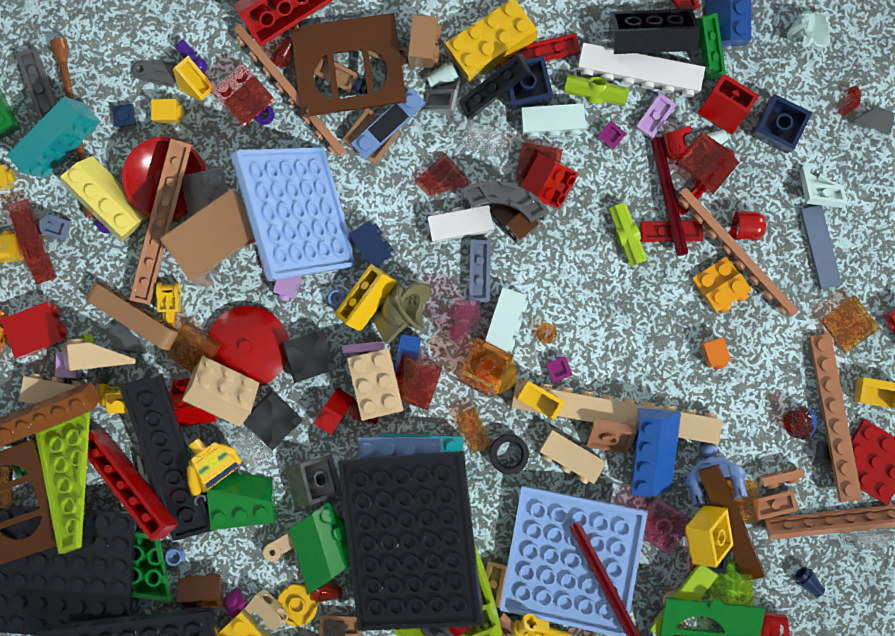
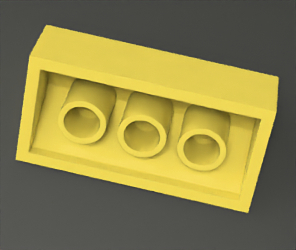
M93 156L77 162L60 176L61 184L121 243L150 218L139 212L130 203L124 192L123 185Z

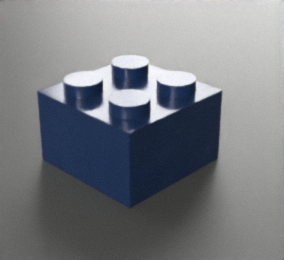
M544 56L527 59L526 62L531 73L507 91L511 111L552 101L553 92Z
M774 94L768 99L751 137L788 154L795 149L813 112Z

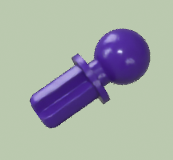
M181 40L175 45L177 51L184 58L189 56L202 73L207 70L206 61L203 58H197L195 55L198 52H195L185 40Z

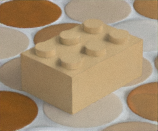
M389 348L347 358L362 421L404 411Z
M202 356L192 371L182 400L241 427L251 413L259 382Z

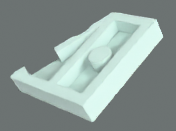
M806 166L799 170L807 204L844 208L847 205L844 186L830 181L821 174L817 177L809 173V168Z

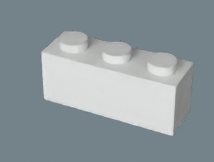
M480 205L464 210V207H457L451 209L452 212L445 214L443 211L432 212V216L428 217L432 243L489 233L494 230L489 205Z

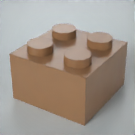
M413 15L408 52L410 67L434 69V63L439 62L440 51L437 43H441L442 25H438V17Z

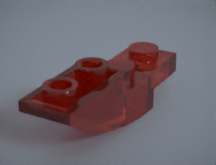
M25 199L8 205L20 248L27 266L29 265L36 285L57 278L58 276L43 240L44 236L39 231L38 221L30 200Z

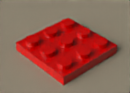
M862 419L851 438L860 490L881 503L888 505L895 494V437L866 419Z

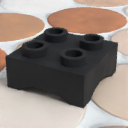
M323 330L282 343L294 383L336 369Z
M271 390L251 410L243 424L273 451L302 422V418Z

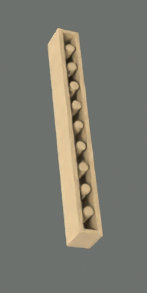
M520 380V384L515 383L511 408L540 413L516 399L526 381ZM540 384V388L565 402L557 415L560 417L593 422L594 419H606L610 422L627 423L636 426L638 408L676 411V407L664 405L663 409L655 408L656 403L643 401V405L634 404L635 400L622 398V402L615 401L614 396L602 394V398L593 397V392L581 391V394H575L573 389L561 387V391L552 390L553 385ZM684 409V412H681L679 438L719 444L723 420L717 419V414L705 412L704 416L696 415L697 411Z

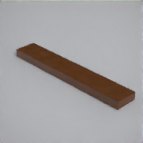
M720 464L699 469L698 473L712 506L728 509L734 544L731 550L744 581L747 582L765 577L766 573Z

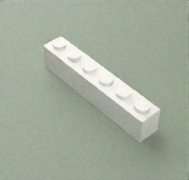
M583 43L576 72H581V75L585 77L596 75L601 76L607 81L616 79L621 80V83L625 85L636 83L641 84V87L645 89L656 87L661 88V91L665 93H674L676 91L681 92V95L685 97H694V95L697 96L701 91L705 67L638 53L614 54L612 48Z

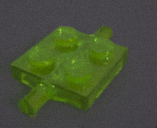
M728 559L726 574H718V577L710 586V601L718 599L722 603L754 606L753 575L735 572V559H731V567L730 559Z

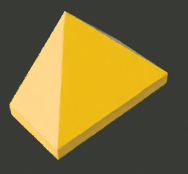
M189 56L185 57L173 68L178 90L202 101L215 89L213 84Z

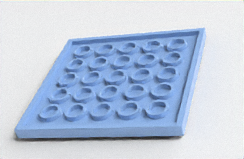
M324 148L236 150L231 153L267 281L358 266Z
M522 486L500 611L523 616L529 613L535 615L538 619L612 636H626L569 527L575 522L579 521L626 610L630 614L648 511Z

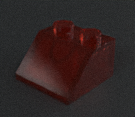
M243 62L211 89L243 126L247 125L275 100Z
M701 132L675 165L700 191L714 194L740 162L726 147Z
M403 353L396 372L401 399L410 405L428 410L442 365Z

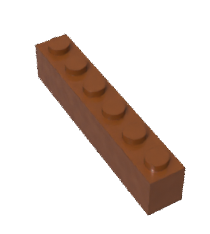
M88 382L0 418V447L92 411L101 401L100 395L92 382Z

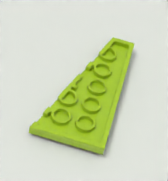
M90 412L35 433L59 554H65L82 546Z

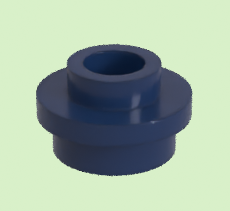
M358 77L353 83L352 92L356 96L367 95L365 77Z

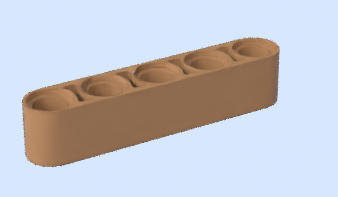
M95 281L86 297L87 302L161 349L170 350L179 333L178 329L103 282Z

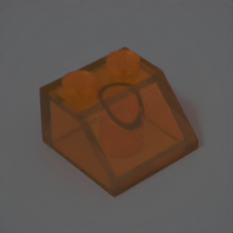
M476 337L454 379L492 398L498 392L514 356Z

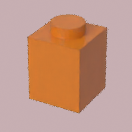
M724 337L699 344L707 368L713 367L714 370L726 367V363L731 361Z

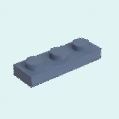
M470 240L469 302L490 303L491 240Z

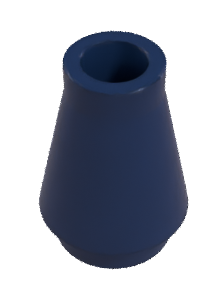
M802 567L795 573L794 579L796 584L817 598L824 594L825 588L821 585L812 569Z

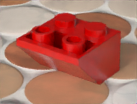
M723 74L717 80L697 114L725 130L730 135H733L759 95L728 75Z
M538 153L521 188L532 192L543 203L560 209L579 173L548 156Z
M190 378L172 380L170 398L180 427L217 422V416L182 400Z

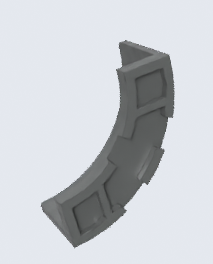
M484 181L461 189V200H467L472 209L490 203L504 204L522 213L530 224L539 218L542 221L546 220L549 213L544 203L532 192H528L510 182Z

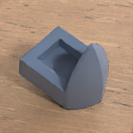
M46 214L39 219L38 228L44 235L66 241L72 222Z

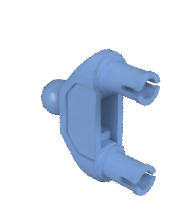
M706 442L702 445L701 453L707 459L700 460L685 479V486L690 490L692 506L694 507L698 506L697 497L701 506L706 504L702 491L703 482L698 473L699 469L720 464L725 479L731 481L734 499H741L739 490L741 491L742 498L748 497L744 482L746 471L721 456L715 457L718 448L713 443Z

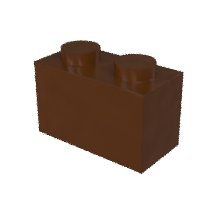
M208 573L205 576L187 575L184 578H178L176 602L181 610L223 607L224 582L220 574Z

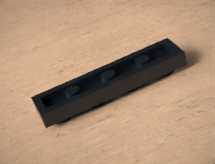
M522 54L514 56L459 100L467 119L474 118L531 73Z

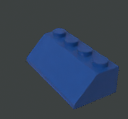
M705 0V15L709 13L718 14L722 46H746L751 41V0Z
M638 408L629 484L631 496L655 497L672 489L681 411Z

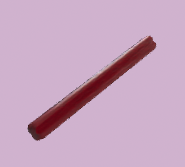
M658 136L651 140V145L676 255L684 256L688 254L687 243L663 138Z
M578 521L571 524L569 529L626 636H639L636 626L581 523Z

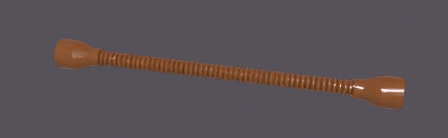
M54 38L50 40V44L60 66L65 96L75 100L67 65L69 51L67 39ZM83 142L76 148L79 161L86 159ZM83 206L85 218L95 217Z

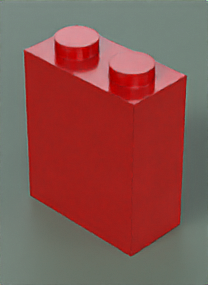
M47 301L0 319L15 359H22L67 342L68 330L61 323L59 318L61 311L54 302Z

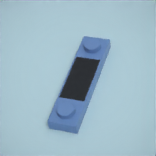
M412 88L406 92L407 103L393 104L351 143L352 147L365 160L426 105V102Z

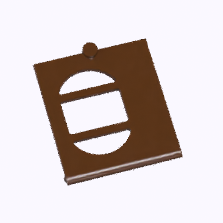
M394 13L306 26L295 24L291 28L302 117L407 103L402 65L406 64L407 57L399 50ZM361 50L367 95L339 98L334 54ZM369 50L378 53L387 65L386 81L377 92H374ZM325 56L328 58L332 99L323 96L314 83L316 66Z
M33 440L0 451V467L16 465L28 472L26 476L0 484V491L31 481L40 507L38 510L0 522V565L57 546L42 466ZM37 516L42 517L38 529L28 538L14 539L1 532L2 528Z

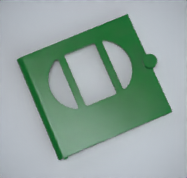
M666 597L660 636H760L765 608L722 603L718 599L701 601ZM703 616L717 621L724 631L681 628L677 626L688 618Z

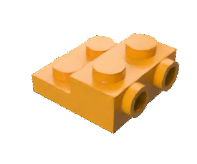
M728 256L691 278L713 313L719 311L722 314L732 308L730 305L736 300L738 303L749 297L748 292L751 291L750 286L742 274L737 272Z

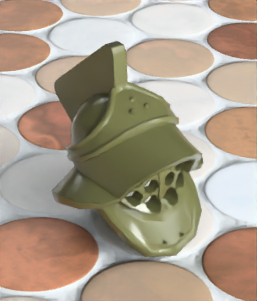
M398 282L395 284L391 294H388L382 301L381 310H376L371 317L384 342L389 344L409 325L419 331L424 328L422 307L432 294L429 284L424 282L413 283L406 289Z

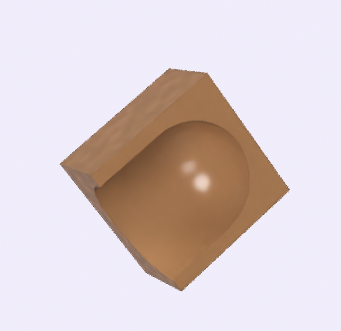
M233 188L160 238L188 280L207 288L214 283L210 276V271L233 253L256 242L244 198Z

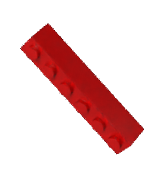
M90 430L87 455L89 462L151 541L165 538L178 525L176 520L105 430Z

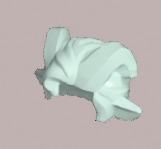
M803 11L787 32L788 40L792 43L800 42L802 47L826 48L829 46L831 26L828 21L830 18L828 11L824 13Z

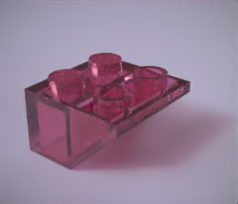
M455 300V305H451L450 319H454V326H450V339H454V344H459L480 323V301Z

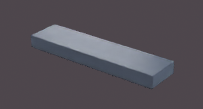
M822 205L801 209L800 214L819 289L842 285Z

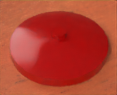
M155 137L140 143L128 155L123 166L122 184L124 192L130 203L147 217L151 216L170 138L172 137ZM193 147L190 149L184 175L206 171L202 158ZM182 185L172 220L188 215Z
M239 306L226 311L213 323L206 340V355L208 359L259 382L260 387L274 380L284 369L287 359L282 343L288 341L289 337L282 322L271 312L256 306Z

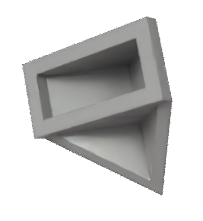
M462 78L434 90H426L424 99L426 105L423 106L422 110L453 117Z

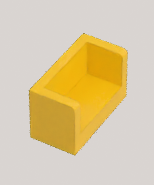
M857 377L853 402L895 409V383Z
M527 380L516 397L517 400L552 420L556 419L565 403L563 400Z

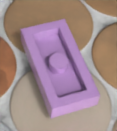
M659 93L635 128L650 139H653L677 104Z
M384 341L342 345L343 354H348V357L361 355L360 352L372 353L386 349Z

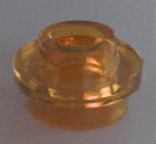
M550 323L541 324L536 330L537 339L544 344L553 342L557 336L556 328ZM545 329L550 331L549 337L543 336L542 333Z

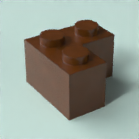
M504 204L498 205L491 212V215L517 244L529 236L539 225L537 222L539 219L530 224L522 213Z

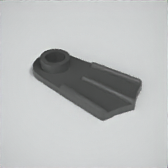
M137 61L132 65L131 73L136 79L173 88L176 83L173 68L177 63ZM142 66L143 71L138 73L137 68Z

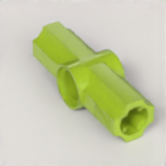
M569 74L564 91L567 94L585 97L588 102L593 104L607 102L625 106L629 88L610 84L602 77H591L588 79Z
M626 202L609 208V213L616 228V238L619 245L623 247L630 267L647 261L640 241V231L636 223H633Z

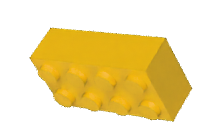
M509 0L445 43L446 51L467 82L471 84L501 62H504L522 48L537 40V28L516 0Z

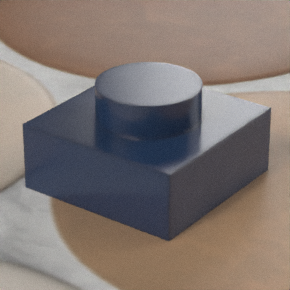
M132 103L112 106L114 127L137 125L135 109Z

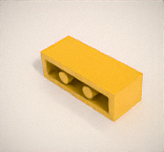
M370 264L334 314L346 325L361 332L397 281L382 269Z

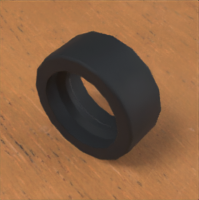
M512 434L501 435L494 440L490 447V461L499 472L508 475L516 474L523 470L528 463L529 450L525 442L518 436ZM505 442H513L521 449V459L514 466H504L497 459V450Z

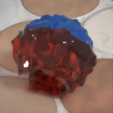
M805 406L799 407L795 411L790 410L783 416V428L786 429L790 436L806 440L813 435L817 428L816 415Z

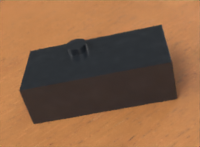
M692 8L610 12L608 35L614 54L639 53L646 55L657 52L697 51L700 27Z

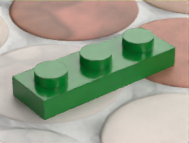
M709 13L696 18L700 27L699 39L706 80H712L726 74L717 13Z

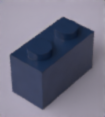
M370 221L355 229L349 235L368 265L373 264L379 267L393 258L391 252L394 250L388 241L383 242L379 236L383 233L376 223L372 225Z

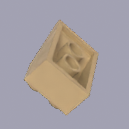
M83 339L67 340V344L62 345L64 370L68 371L136 363L134 358L89 342H83Z

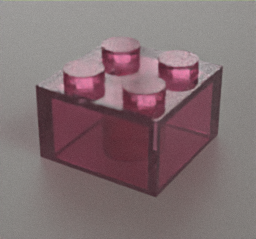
M651 497L644 508L648 513L643 539L671 556L685 534L686 525L692 519L657 497Z

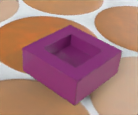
M610 121L597 138L613 151L627 133Z
M565 356L546 363L553 383L573 375Z
M237 587L223 598V606L232 618H235L249 604L242 591Z

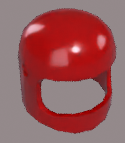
M691 125L662 135L666 156L671 161H684L694 155L695 146H686L685 136L692 133Z
M736 210L731 226H737L739 223L738 235L737 227H731L730 236L738 241L741 239L760 240L766 232V219L764 215L755 211Z
M764 612L760 636H780L781 625L783 626V636H790L787 615Z

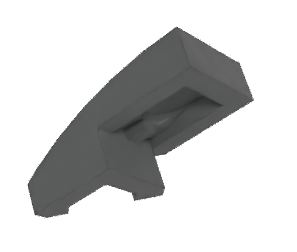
M876 107L864 111L859 117L853 118L850 123L861 128H872L887 134L891 133L895 113Z
M120 322L105 332L116 349L122 350L125 353H147L140 340L133 335L128 327Z

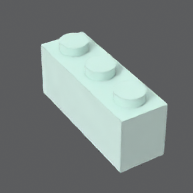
M584 103L522 107V136H527L528 139L539 138V135L546 134L550 138L559 137L562 133H568V136L581 135V132H584L586 128Z
M502 287L483 348L507 355L508 351L512 352L516 341L512 339L514 332H519L522 320H519L520 313H525L528 301L525 300V294Z

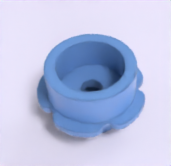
M332 289L329 292V296H327V303L332 308L338 309L345 300L346 293L341 289Z
M173 546L165 552V561L169 566L178 567L182 565V561L186 557L185 552L178 546Z

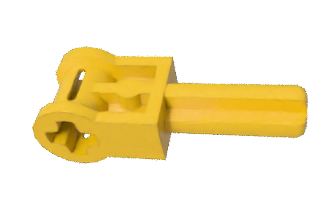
M158 282L156 286L157 312H163V320L176 328L175 312H181V285L179 282H175V284H162V282Z
M529 613L524 615L522 620L514 622L512 626L515 636H572L570 632L550 627L549 621L538 619L535 615Z

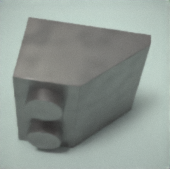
M223 168L184 175L181 184L189 217H192L228 191Z
M331 454L284 467L295 508L309 506L342 495Z

